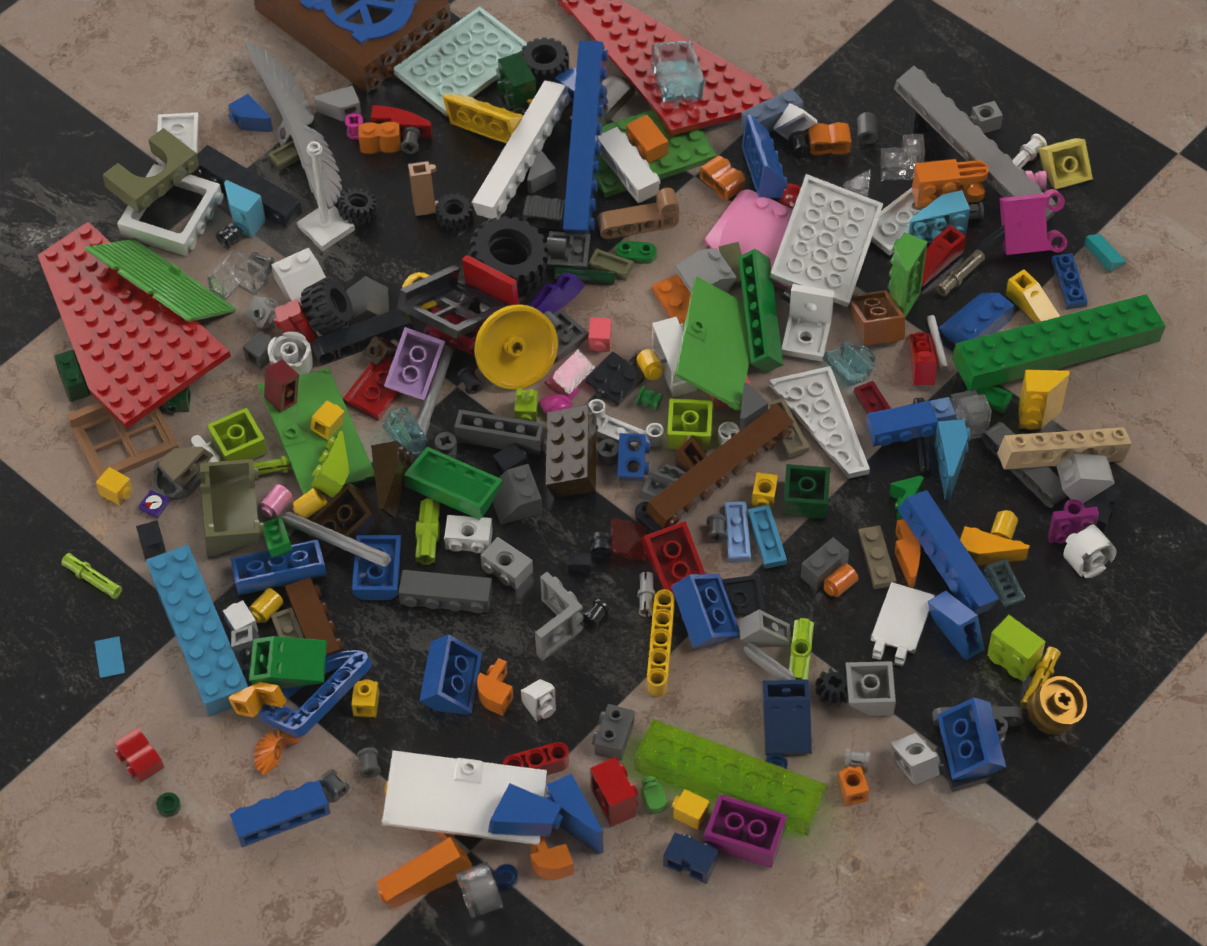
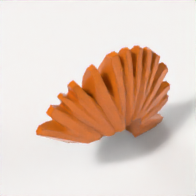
M277 729L276 734L272 730H269L270 734L265 733V737H261L262 741H258V745L254 748L258 751L253 754V757L257 758L254 760L257 771L262 772L261 775L264 776L279 766L284 748L287 745L299 743L301 737H294Z

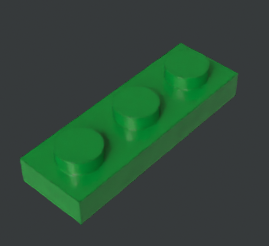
M281 516L263 523L264 537L271 557L283 556L288 551L293 550Z

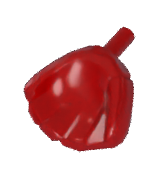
M787 183L783 197L779 198L780 204L794 209L801 186Z

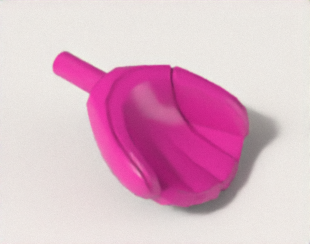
M575 388L567 397L561 394L545 396L539 401L541 408L546 415L547 412L572 408L571 400L580 391Z

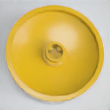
M527 305L506 306L489 316L479 329L474 346L476 363L482 374L495 385L506 389L526 388L541 380L552 367L557 355L558 338L552 322L539 310Z

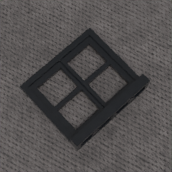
M452 265L400 289L397 308L457 339L481 327L494 312L510 305L459 280L460 268ZM457 290L469 298L455 303L443 297V295ZM433 300L447 308L433 314L419 306ZM478 301L490 307V309L477 314L464 306ZM455 311L469 319L454 325L441 317Z

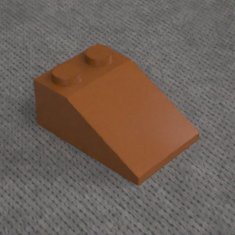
M887 290L852 295L848 307L858 337L864 346H876L879 343H896L899 340H905V316Z

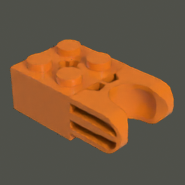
M956 159L915 163L912 193L916 209L927 207L942 194L962 190L967 203L981 201L985 195V189L981 182L986 180L989 172L987 164L980 160L957 162Z

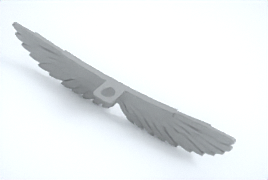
M246 41L245 46L252 58L251 61L264 80L265 86L283 117V121L276 132L281 146L285 145L289 137L292 136L317 204L318 199L312 159L307 154L306 148L313 141L318 142L322 146L323 152L320 155L327 207L331 209L333 204L336 205L340 198V192L342 191L340 183L342 180L337 174L339 169L335 159L332 157L333 153L327 148L328 144L324 141V137L308 127L314 120V115H311L312 110L311 107H308L309 102L305 99L304 92L301 91L298 82L295 84L292 73H289L284 64L281 65L275 56L272 57L266 49L263 51L259 45L255 44L253 46ZM283 128H285L286 130V136L284 139H282L281 132Z

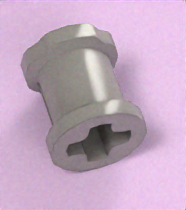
M847 748L844 768L861 766L864 772H868L870 752H852L851 749Z

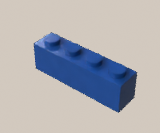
M318 780L304 783L301 787L294 790L283 791L278 796L270 799H262L249 807H240L233 813H230V817L242 848L330 814V809Z

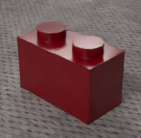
M283 359L270 364L266 368L264 398L280 413L297 403L299 374Z

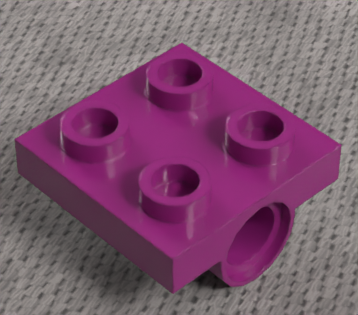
M1077 499L1068 500L1063 511L1053 512L1048 532L1049 543H1065L1069 535L1073 533L1078 534L1090 525L1096 526L1099 516L1097 507L1085 508L1083 503Z

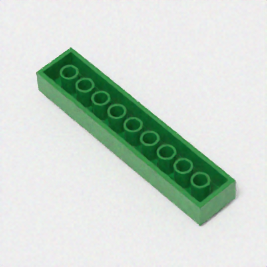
M1145 294L956 343L952 361L969 392L1024 378L1025 370H1054L1160 342L1166 325L1148 295Z

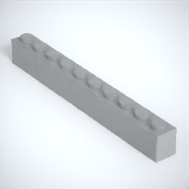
M913 66L897 79L894 90L966 161L980 160L987 164L989 172L986 181L1003 197L1043 193L1040 186L1032 182L1027 177L1025 171L1013 163L1009 155L1003 154L998 149L997 144L993 140H989L984 135L983 130L979 126H975L970 121L968 115L955 106L951 98L946 97L935 83L932 84L927 79L926 74L922 70H918ZM1050 198L1049 205H1054L1055 201ZM1045 207L1047 221L1056 211H1051Z

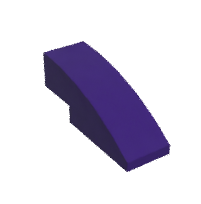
M564 272L554 285L546 283L528 306L539 310L543 314L547 311L554 313L574 299L585 285L575 275Z

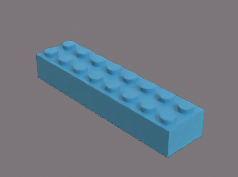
M189 545L147 559L146 562L150 576L208 717L233 708L228 699L229 696L248 688V685Z

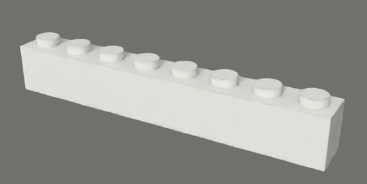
M544 81L473 199L472 204L477 215L499 219L502 213L506 211L510 199L514 197L516 189L525 178L526 172L533 165L535 157L542 150L545 140L551 135L554 125L559 121L561 113L570 102V95L566 85Z

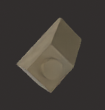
M202 446L174 448L164 456L159 465L173 481L184 487L200 471V463L208 462L214 455Z

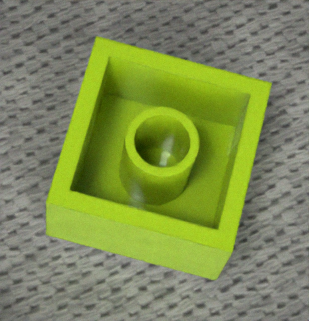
M669 399L667 449H677L688 436H692L702 451H711L713 400Z
M247 407L207 424L210 439L222 461L254 460L268 453L265 438Z
M1008 615L992 632L987 656L995 664H1000L1011 676L1024 682L1036 669L1035 667L1038 662H1041L1046 641Z

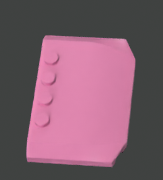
M750 189L741 190L706 236L704 244L706 247L709 246L711 249L717 248L719 251L718 246L739 242L742 255L757 249L770 258L772 270L793 209L769 198H758L757 193ZM773 279V286L784 291L790 287V285Z

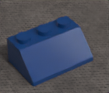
M980 293L941 325L938 331L955 345L959 342L994 334L1011 321L1014 304L1000 293Z
M720 574L688 575L672 585L674 596L693 648H708L740 637V629Z
M449 634L432 641L429 648L420 702L436 711L471 714L482 653Z
M973 697L937 715L952 780L987 776L1006 767L990 702Z

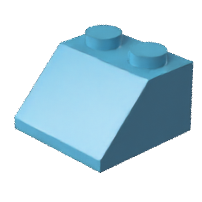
M226 180L224 185L233 225L239 230L241 235L253 238L265 223L261 195Z

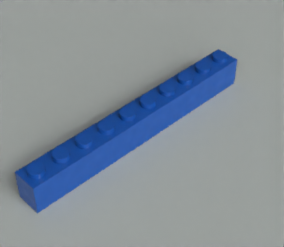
M579 41L563 222V231L569 233H587L591 235V230H594L595 227L592 211H596V199L593 198L594 192L598 190V181L595 180V173H599L597 154L601 152V143L598 142V136L602 135L600 117L604 115V106L601 104V100L605 98L603 80L607 78V68L604 67V63L608 61V49H605L603 41Z

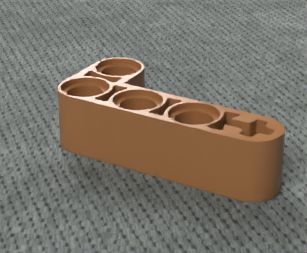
M672 188L661 189L657 193L656 203L600 213L596 219L601 237L612 239L675 227L679 223V205L674 190Z

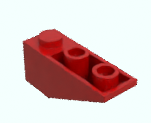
M951 225L942 231L926 249L922 287L964 252L966 236Z
M924 332L909 334L911 371L914 385H935L937 362L930 334Z

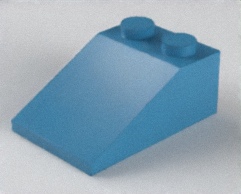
M964 419L939 421L937 425L934 448L945 500H950L964 462L965 453H968L967 441H970L971 436L969 427L966 428Z

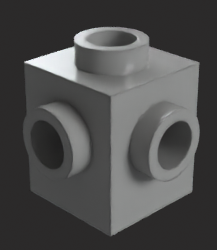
M253 297L245 316L254 322L253 324L259 329L275 328V309L278 307V303L267 297Z

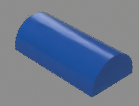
M313 540L291 545L293 550L279 557H271L269 550L231 558L238 596L263 591L267 588L272 589L289 585L309 577L311 580L327 577L319 541Z

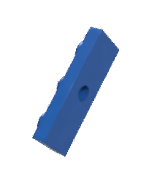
M1073 253L1052 256L1051 261L1066 309L1087 307L1088 301Z

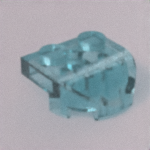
M844 341L840 348L825 352L822 359L831 366V369L848 386L862 383L870 377L875 367L874 362L876 358L867 347L861 345L859 348L853 346L851 341Z

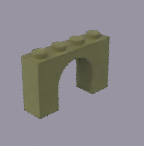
M164 128L148 139L151 153L167 164L163 171L152 177H138L117 163L103 174L106 188L138 213L148 208L151 203L160 196H163L169 189L180 183L183 178L199 167L197 153Z

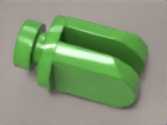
M654 776L642 779L643 787L640 790L646 809L654 814L662 812L667 804V798L660 782H655Z

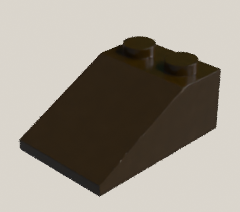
M398 441L371 445L379 510L390 518L396 517L405 490L404 474L410 468V464L413 463L411 452Z
M348 483L310 521L356 540V535H369L384 519L363 490ZM307 534L311 541H319L321 553L325 559L343 550Z

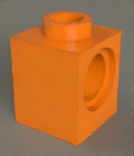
M861 766L855 768L846 767L839 771L837 784L845 806L867 802L870 790ZM853 782L856 783L857 786H850L848 785V783Z

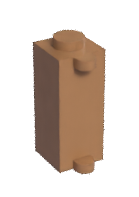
M429 161L408 164L415 215L436 213L438 201H434L431 173L436 171V165H429Z

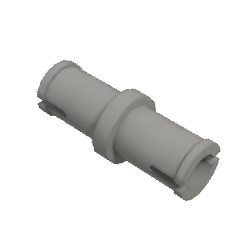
M644 572L640 574V589L638 590V598L640 599L639 615L646 617V610L648 611V617L653 615L655 591L653 590L654 575L651 572H647V579Z

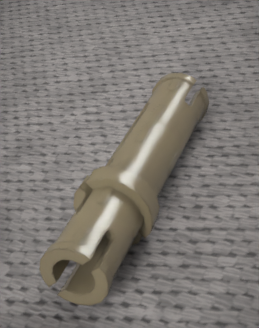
M975 250L954 271H950L946 278L936 286L937 292L941 296H946L954 287H958L962 280L985 260L983 252Z

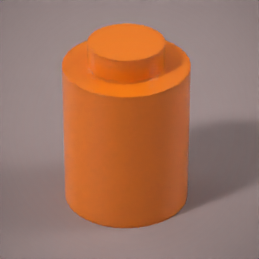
M843 563L824 579V590L830 596L839 597L858 581L856 571L850 565Z

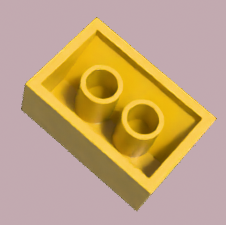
M1025 370L1018 405L1019 429H1042L1061 413L1070 375L1069 371Z

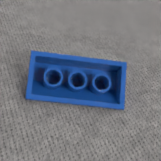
M747 115L741 147L758 198H782L784 189L787 188V178L783 176L782 164L778 162V152L774 150L773 138H770L768 130L752 115Z

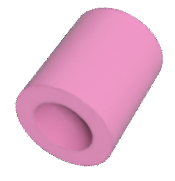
M276 484L260 503L261 513L267 518H277L293 499L291 492L284 486Z

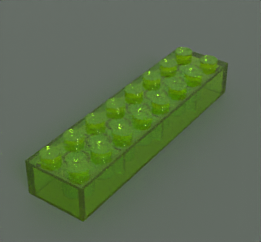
M652 719L634 757L635 770L717 801L719 794L786 814V828L809 836L826 796L827 784Z

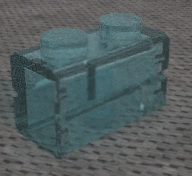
M407 407L391 410L383 424V428L391 441H398L411 454L421 455L428 439Z

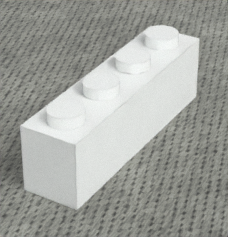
M615 127L599 135L598 142L601 143L600 155L636 202L640 203L657 195L660 184L658 175L653 173L648 162L640 157L637 148L629 143L626 134L622 133L618 127Z

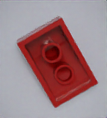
M686 521L641 538L647 557L663 590H669L674 595L672 585L688 575L705 574Z

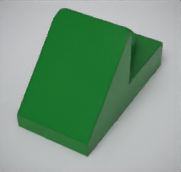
M917 476L891 484L889 495L898 499L895 505L897 510L896 519H903L898 508L904 500L922 491L924 477Z

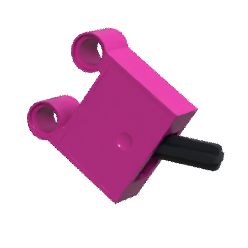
M1050 189L1040 194L1000 198L1001 228L979 242V249L986 253L1003 242V251L1006 255L1046 250L1054 252L1063 251L1067 246V239L1057 230L1047 233L1045 207L1051 211H1059L1064 206V197L1058 191ZM1052 196H1058L1057 203L1049 205V199ZM1060 237L1059 244L1055 246L1051 244L1053 238Z

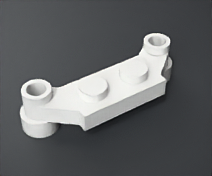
M594 399L589 402L588 405L597 418L598 437L612 439L619 445V433L646 434V440L650 441L651 447H659L661 445V439L664 436V429L661 424L651 423L647 426L646 431L606 415L605 403L602 400ZM632 442L628 446L633 451L641 447L637 442Z

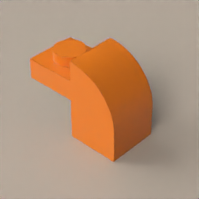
M498 658L495 665L489 667L487 675L479 673L477 686L479 700L482 705L488 710L503 716L513 699V687L502 682L508 673L507 661Z
M540 836L539 845L529 844L532 852L530 854V864L537 875L550 880L574 875V864L567 844L548 849L544 836Z

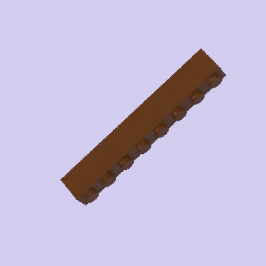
M777 404L773 405L648 501L646 512L662 529L667 528L669 525L677 524L681 516L685 513H691L701 500H708L712 496L713 491L717 488L722 489L725 487L732 476H739L745 470V466L749 463H756L763 452H770L776 446V442L780 439L785 440L792 433L791 429L794 421Z

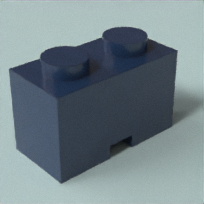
M675 832L663 855V866L681 873L682 869L690 872L689 877L707 884L718 862L719 850L712 844L701 843L694 840L690 835Z

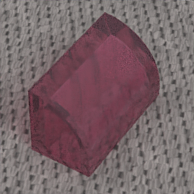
M577 349L544 383L555 393L568 396L596 367Z

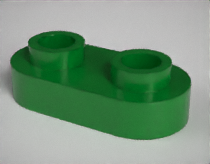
M622 241L617 244L615 249L617 256L634 261V263L649 264L654 262L657 257L655 245L648 242Z

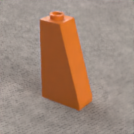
M449 837L377 881L380 888L377 893L384 904L388 903L393 908H396L466 876L475 870L465 851Z

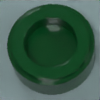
M167 792L158 797L156 806L162 816L172 817L180 811L181 803L176 794Z

